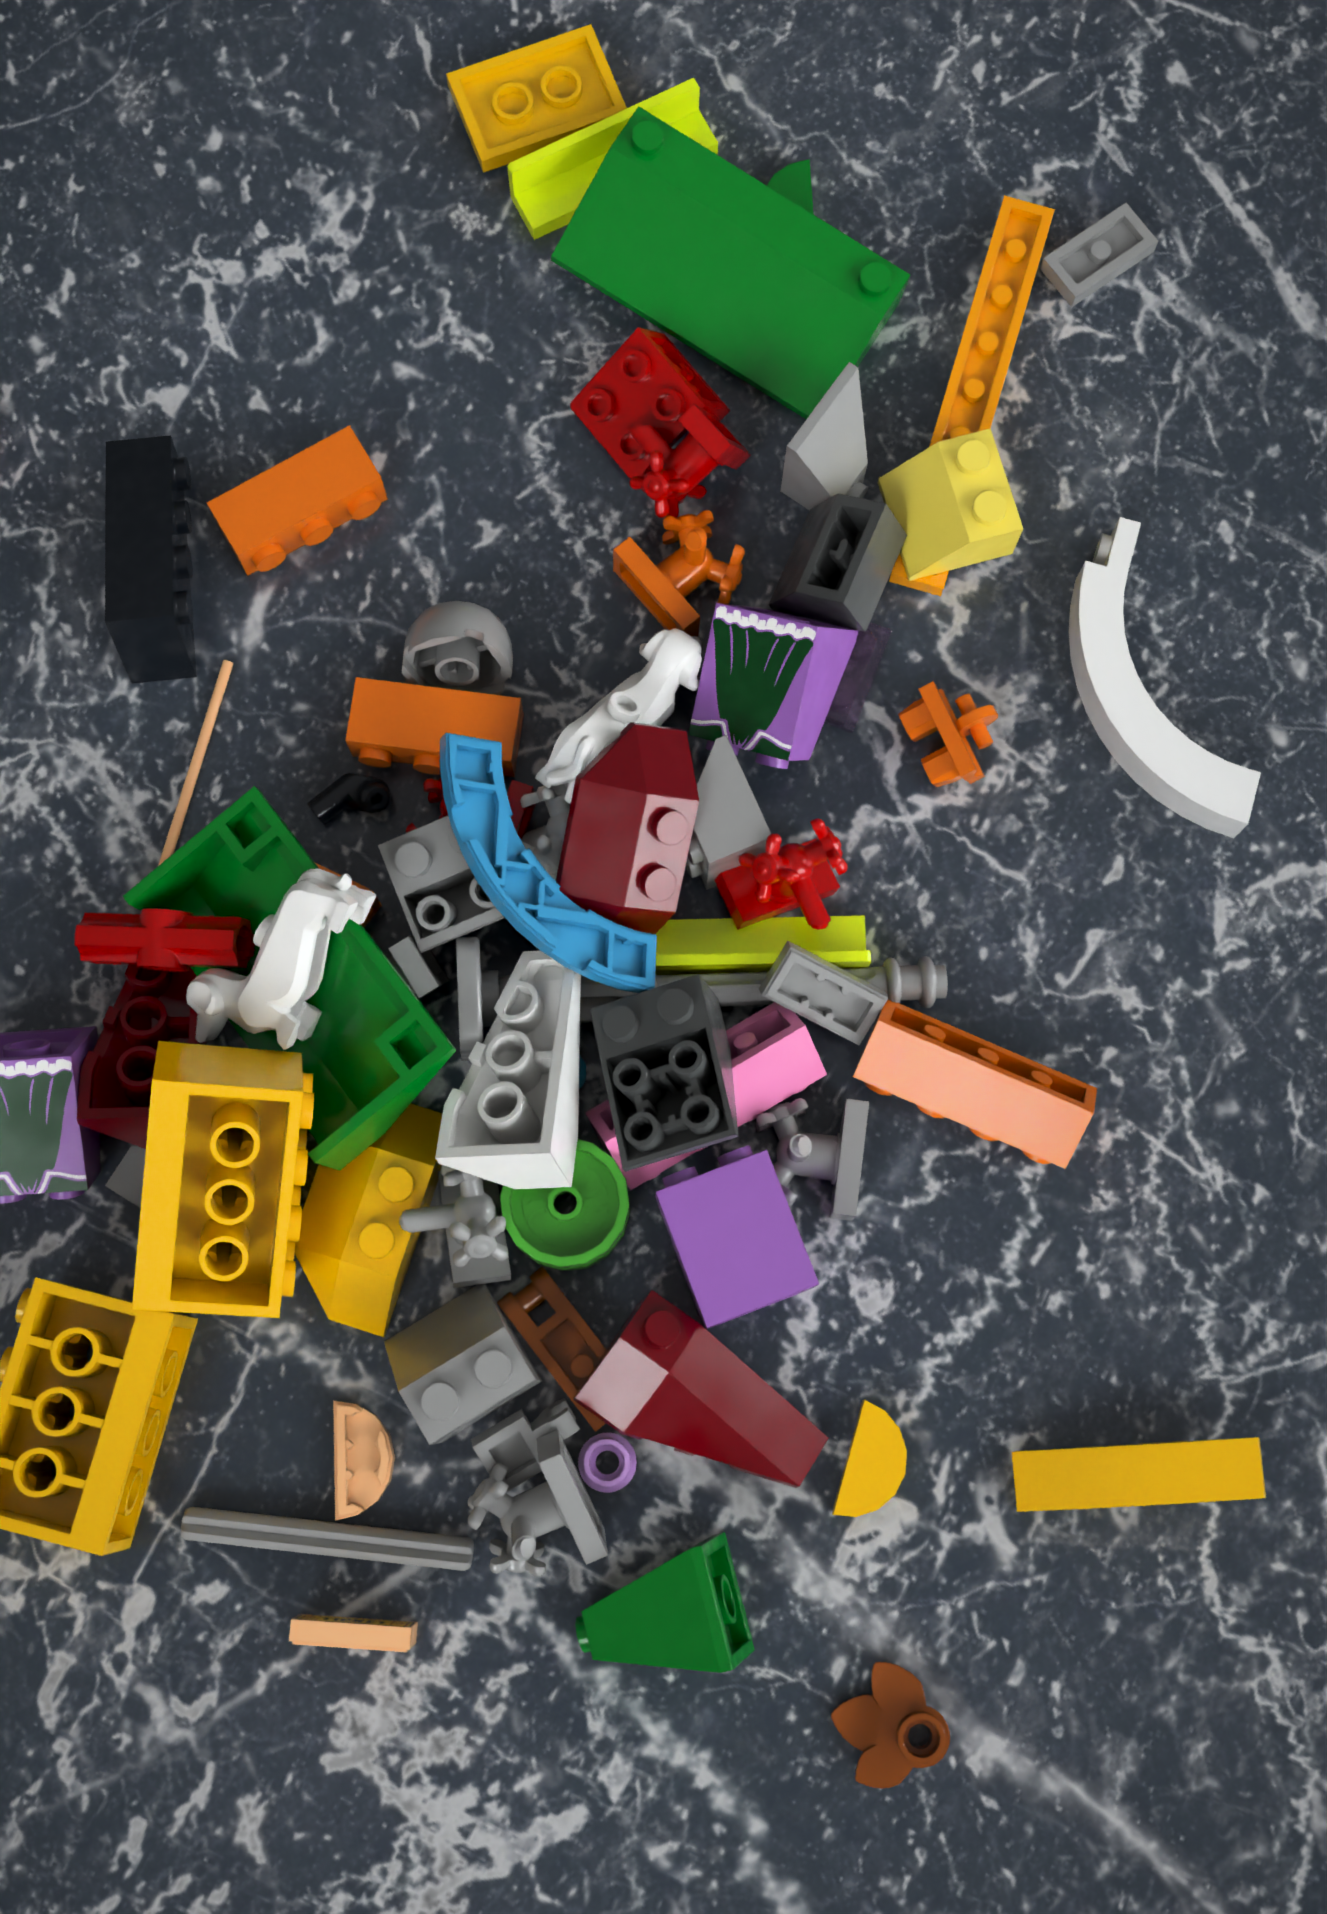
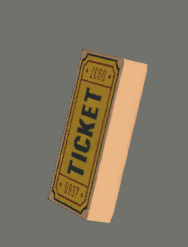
M299 1614L291 1619L289 1641H292V1644L408 1652L416 1644L418 1622Z

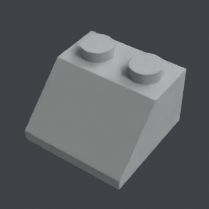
M727 735L715 740L697 784L699 805L686 862V869L690 877L694 878L700 875L706 890L717 886L714 880L721 872L741 866L739 863L740 855L751 853L757 856V854L765 852L766 839L771 834Z

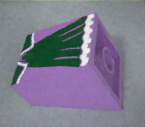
M716 603L688 735L706 739V749L710 751L717 738L727 735L736 756H738L739 748L756 752L755 762L770 767L788 769L789 761L810 760L856 643L858 630L763 608Z
M97 1026L0 1033V1204L20 1201L26 1198L27 1194L49 1193L50 1198L58 1200L78 1197L85 1192L84 1190L90 1188L99 1175L100 1132L79 1125L76 1119L81 1066L88 1051L93 1052L98 1041Z

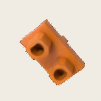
M934 681L919 688L918 690L922 698L913 702L898 715L913 742H917L939 731L946 745L921 759L930 782L934 786L940 787L962 778L972 784L985 777L966 736L972 735L979 750L993 743L987 726L998 718L994 705L977 708L969 693L962 695L955 700L962 714L957 719L944 691L938 689Z

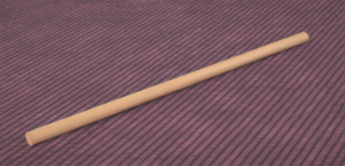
M223 660L158 866L175 851L234 664L231 661Z

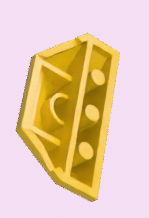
M410 1104L384 1135L340 1171L318 1165L302 1210L299 1242H295V1255L329 1320L385 1338L421 1233L404 1231L400 1226L399 1218L404 1210L430 1207L439 1180L438 1171H441L442 1166L435 1159L442 1113Z

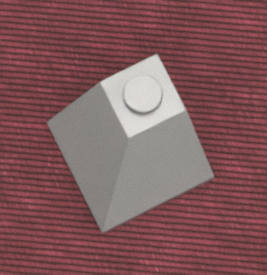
M850 362L786 447L780 492L808 510L836 494L863 499L868 490V486L863 484L868 459L858 367Z

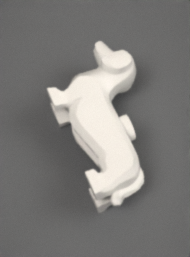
M674 628L671 630L663 629L655 633L648 643L641 644L639 653L649 661L640 672L631 675L586 714L569 724L562 731L554 745L548 763L537 773L535 779L548 789L569 782L570 785L564 800L571 805L576 776L604 748L621 736L620 732L630 722L661 726L674 712L675 693L680 684L691 691L698 690L699 680L697 675L702 662V641L696 636H690L686 632Z
M309 869L305 871L297 883L292 885L286 892L276 914L267 916L258 926L253 937V943L260 947L248 976L239 975L227 969L210 968L200 973L190 982L186 1000L187 1004L198 1014L195 1039L200 1043L214 1040L223 1030L228 1018L247 1032L253 1034L269 1030L276 1031L277 1042L283 1050L292 1047L296 1039L304 1041L312 1037L322 1011L308 1004L306 1000L316 993L323 979L331 930L336 934L342 932L348 919L357 924L364 923L376 898V894L351 885L352 878L349 874L337 876L322 869Z

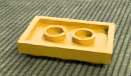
M591 24L446 73L449 90L483 173L507 165L512 161L627 109Z

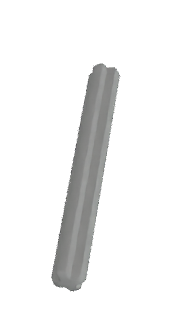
M199 1507L187 1508L181 1524V1537L190 1541L460 1571L468 1570L471 1567L474 1553V1542L470 1537Z

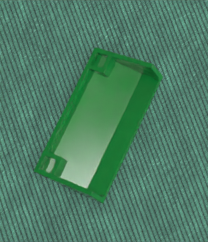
M639 106L608 150L551 255L552 262L805 419L809 417L849 362L856 367L859 366L899 305L910 278V274Z
M253 786L123 895V898L128 905L140 911L142 909H170L193 913V916L242 917L250 920L252 932L255 934L258 926L267 916L276 914L284 895L292 885L297 883L300 876L309 869L319 868L262 792ZM348 919L342 932L336 934L331 930L323 979L316 993L306 1000L308 1004L322 1011L312 1037L304 1041L296 1039L292 1047L283 1050L277 1042L276 1031L269 1030L253 1034L247 1032L228 1018L250 1049L302 1053L303 1073H313L312 1093H314L312 1126L308 1131L319 1144L308 1155L314 1163L339 1171L387 1132L456 1052V1048L362 924H357L351 919ZM255 945L254 956H252L248 961L246 969H220H227L234 971L239 975L248 976L255 963L260 947ZM191 967V969L194 971V973L196 974V976H198L200 973H202L203 971L208 970V969H210V968H217V967Z

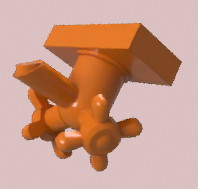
M703 510L698 515L685 514L677 518L666 516L663 519L664 529L667 530L662 536L663 544L668 545L679 540L680 548L657 565L649 559L631 537H628L613 549V571L664 629L671 630L677 628L690 636L696 637L699 636L700 615L687 602L685 597L708 579L720 584L719 590L721 592L717 603L729 604L731 594L736 590L743 576L742 559L745 555L744 547L735 544L730 563L715 559L709 548L706 547L707 538L712 537V530L707 524L714 521L713 513L710 510Z

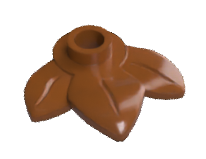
M875 1662L871 1672L872 1694H862L845 1700L833 1709L831 1719L841 1736L852 1746L863 1751L855 1769V1780L869 1787L884 1789L899 1785L914 1767L927 1768L937 1764L945 1756L949 1748L950 1731L944 1717L937 1710L926 1705L923 1686L911 1672L893 1663ZM917 1724L926 1725L930 1731L929 1740L922 1746H914L908 1739L910 1729Z

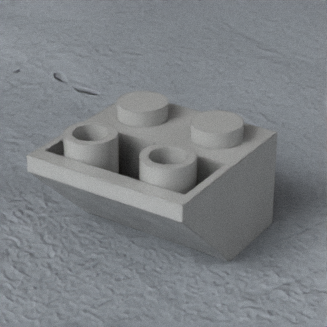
M448 815L378 845L419 952H426L505 918L496 909L476 881L462 855Z

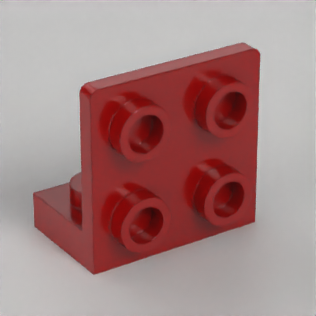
M639 327L570 403L571 410L630 479L637 475L645 476L651 470L649 454L628 432L632 424L652 425L664 440L673 447L687 432V429L678 419L693 404L714 414L720 421L730 411L664 333Z

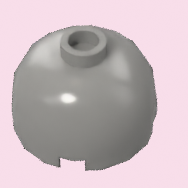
M465 601L438 603L425 609L408 628L402 659V674L407 684L500 695L505 690V681L508 678L511 680L513 668L511 640L501 620L489 609Z

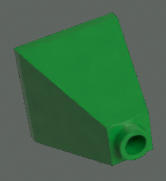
M725 1532L712 1535L581 1611L582 1616H578L575 1623L577 1639L584 1653L591 1652L592 1659L598 1661L723 1673L734 1670L755 1650Z

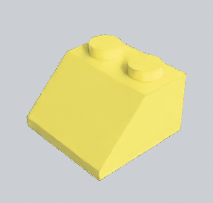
M991 428L939 441L878 479L883 502L888 505L907 534L900 555L908 581L1013 554L1023 531V526Z

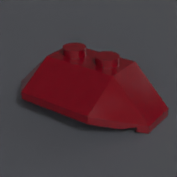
M630 722L620 732L621 736L604 748L576 776L556 882L561 886L559 890L584 910L588 911L590 909L619 925L641 932L656 934L676 913L699 805V796L687 731L678 728Z

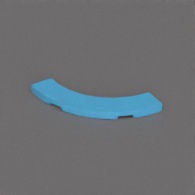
M445 733L440 738V774L443 797L450 824L464 859L476 881L496 909L521 935L540 951L564 967L590 980L633 993H641L655 988L657 935L619 925L590 909L586 911L572 902L559 890L561 886L543 868L530 848L526 849L511 819L513 812L508 800L502 768V742Z

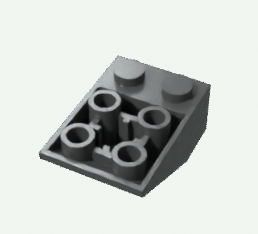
M699 974L590 1009L622 1168L625 1172L738 1137L731 1051L719 999Z

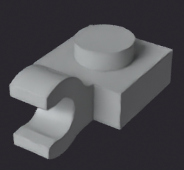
M565 1398L548 1406L531 1423L523 1410L520 1409L472 1438L471 1443L489 1475L493 1466L497 1463H502L508 1467L502 1479L504 1483L509 1485L506 1491L508 1492L542 1471L538 1463L536 1438L558 1429L563 1440L575 1434L580 1428L575 1421L576 1416Z

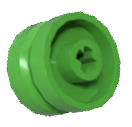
M579 1139L577 1141L572 1187L512 1189L503 1185L500 1195L502 1216L506 1220V1229L515 1245L540 1266L563 1272L586 1269L608 1257L624 1237L630 1215L626 1179L615 1160L594 1143ZM569 1193H571L576 1198V1208L569 1214L559 1213L554 1206L556 1197L565 1200Z

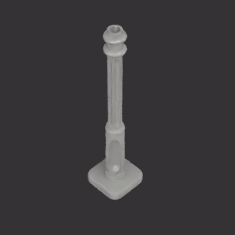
M474 936L456 938L461 1061H470L468 1057L476 1042H484L483 1027L492 1026L497 1016L494 1007L511 976L510 974L498 977V970L481 971L480 941ZM927 956L921 957L917 965L899 966L895 958L889 957L885 959L880 967L843 968V970L885 991L888 999L895 1003L918 1000L923 1008H931L936 999H943L947 996L948 980L945 965H934L932 959ZM769 971L699 974L719 999L720 1007L770 1005L774 1003V1001L762 996L759 991V987ZM655 973V988L696 974L656 975ZM581 975L580 1023L592 1022L591 1008L638 993L619 990Z

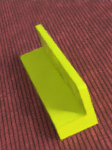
M691 78L510 162L507 169L511 199L533 239L536 240L569 224L608 150L638 106L713 153L718 154V141L699 110L700 87L696 80Z
M865 915L830 916L831 921L828 923V926L825 929L819 930L813 929L808 925L805 917H771L738 930L732 918L668 920L655 934L657 935L656 975L770 971L787 941L798 945L841 969L867 968L871 964V951L866 950Z

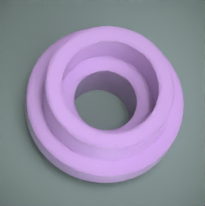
M600 1433L591 1437L583 1445L579 1453L578 1468L582 1479L589 1487L599 1492L610 1493L622 1489L631 1481L636 1471L637 1460L632 1445L624 1437L615 1433ZM603 1451H612L619 1459L617 1470L611 1474H604L597 1468V1456Z

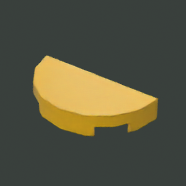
M862 1400L832 1515L858 1517L880 1509L895 1496L906 1474L907 1449L900 1428L885 1410L866 1400Z

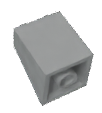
M486 1284L476 1285L384 1341L398 1391L429 1445L447 1441L543 1382Z

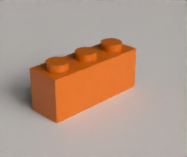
M349 425L208 501L207 505L246 575L249 576L256 571L265 572L277 567L285 560L287 554L304 545L313 546L323 542L333 533L335 528L351 519L361 520L369 517L388 498L380 474Z
M356 677L345 741L352 756L358 757V761L362 764L387 768L391 766V762L413 764V768L419 772L433 775H441L440 738L445 733L502 742L503 776L515 777L524 717L521 698Z

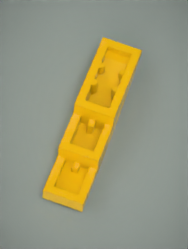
M1259 1437L1012 1452L1017 1512L1266 1498Z

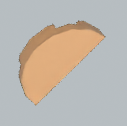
M333 1401L335 1521L359 1515L379 1501L391 1482L395 1461L391 1436L378 1416L359 1404Z

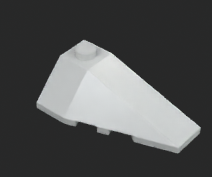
M540 950L522 952L494 1007L497 1016L484 1042H476L468 1057L472 1065L459 1090L452 1088L443 1107L435 1159L441 1165L512 1189L572 1187L578 1141L581 975L564 967Z

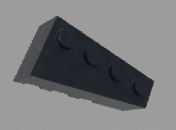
M171 435L106 442L105 623L132 684L197 677L190 586L193 567L187 542V534L192 532V520L189 504L184 498V490L191 489V474L187 458L178 457Z

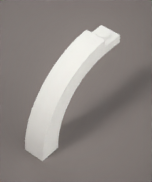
M1120 517L1111 535L1101 534L1093 562L1085 561L1075 580L1070 605L1069 644L1077 689L1085 711L1099 738L1116 762L1139 786L1178 815L1208 830L1235 838L1249 823L1261 772L1228 762L1190 740L1159 710L1144 688L1129 653L1123 616L1125 585L1141 523Z

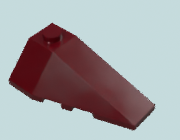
M136 964L128 965L125 971L126 981L114 1006H109L102 1021L104 1028L93 1052L88 1051L81 1066L76 1118L79 1125L146 1149L151 1085L158 1041L207 1045V1041L200 1043L195 1039L198 1014L187 1004L186 1000L188 986L197 977L190 966L189 971L173 972L142 969L136 967Z
M653 1290L636 1305L573 1399L620 1434L639 1440L644 1438L674 1447V1451L694 1456L696 1454L728 1464L733 1469L794 1488L800 1487L829 1439L700 1323Z

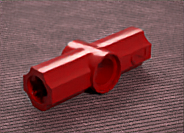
M142 909L141 914L84 913L83 919L76 925L74 943L80 953V961L111 965L136 964V967L142 969L173 972L189 971V966L246 969L248 961L254 956L255 948L253 943L254 934L248 919L236 916H193V913L170 909Z

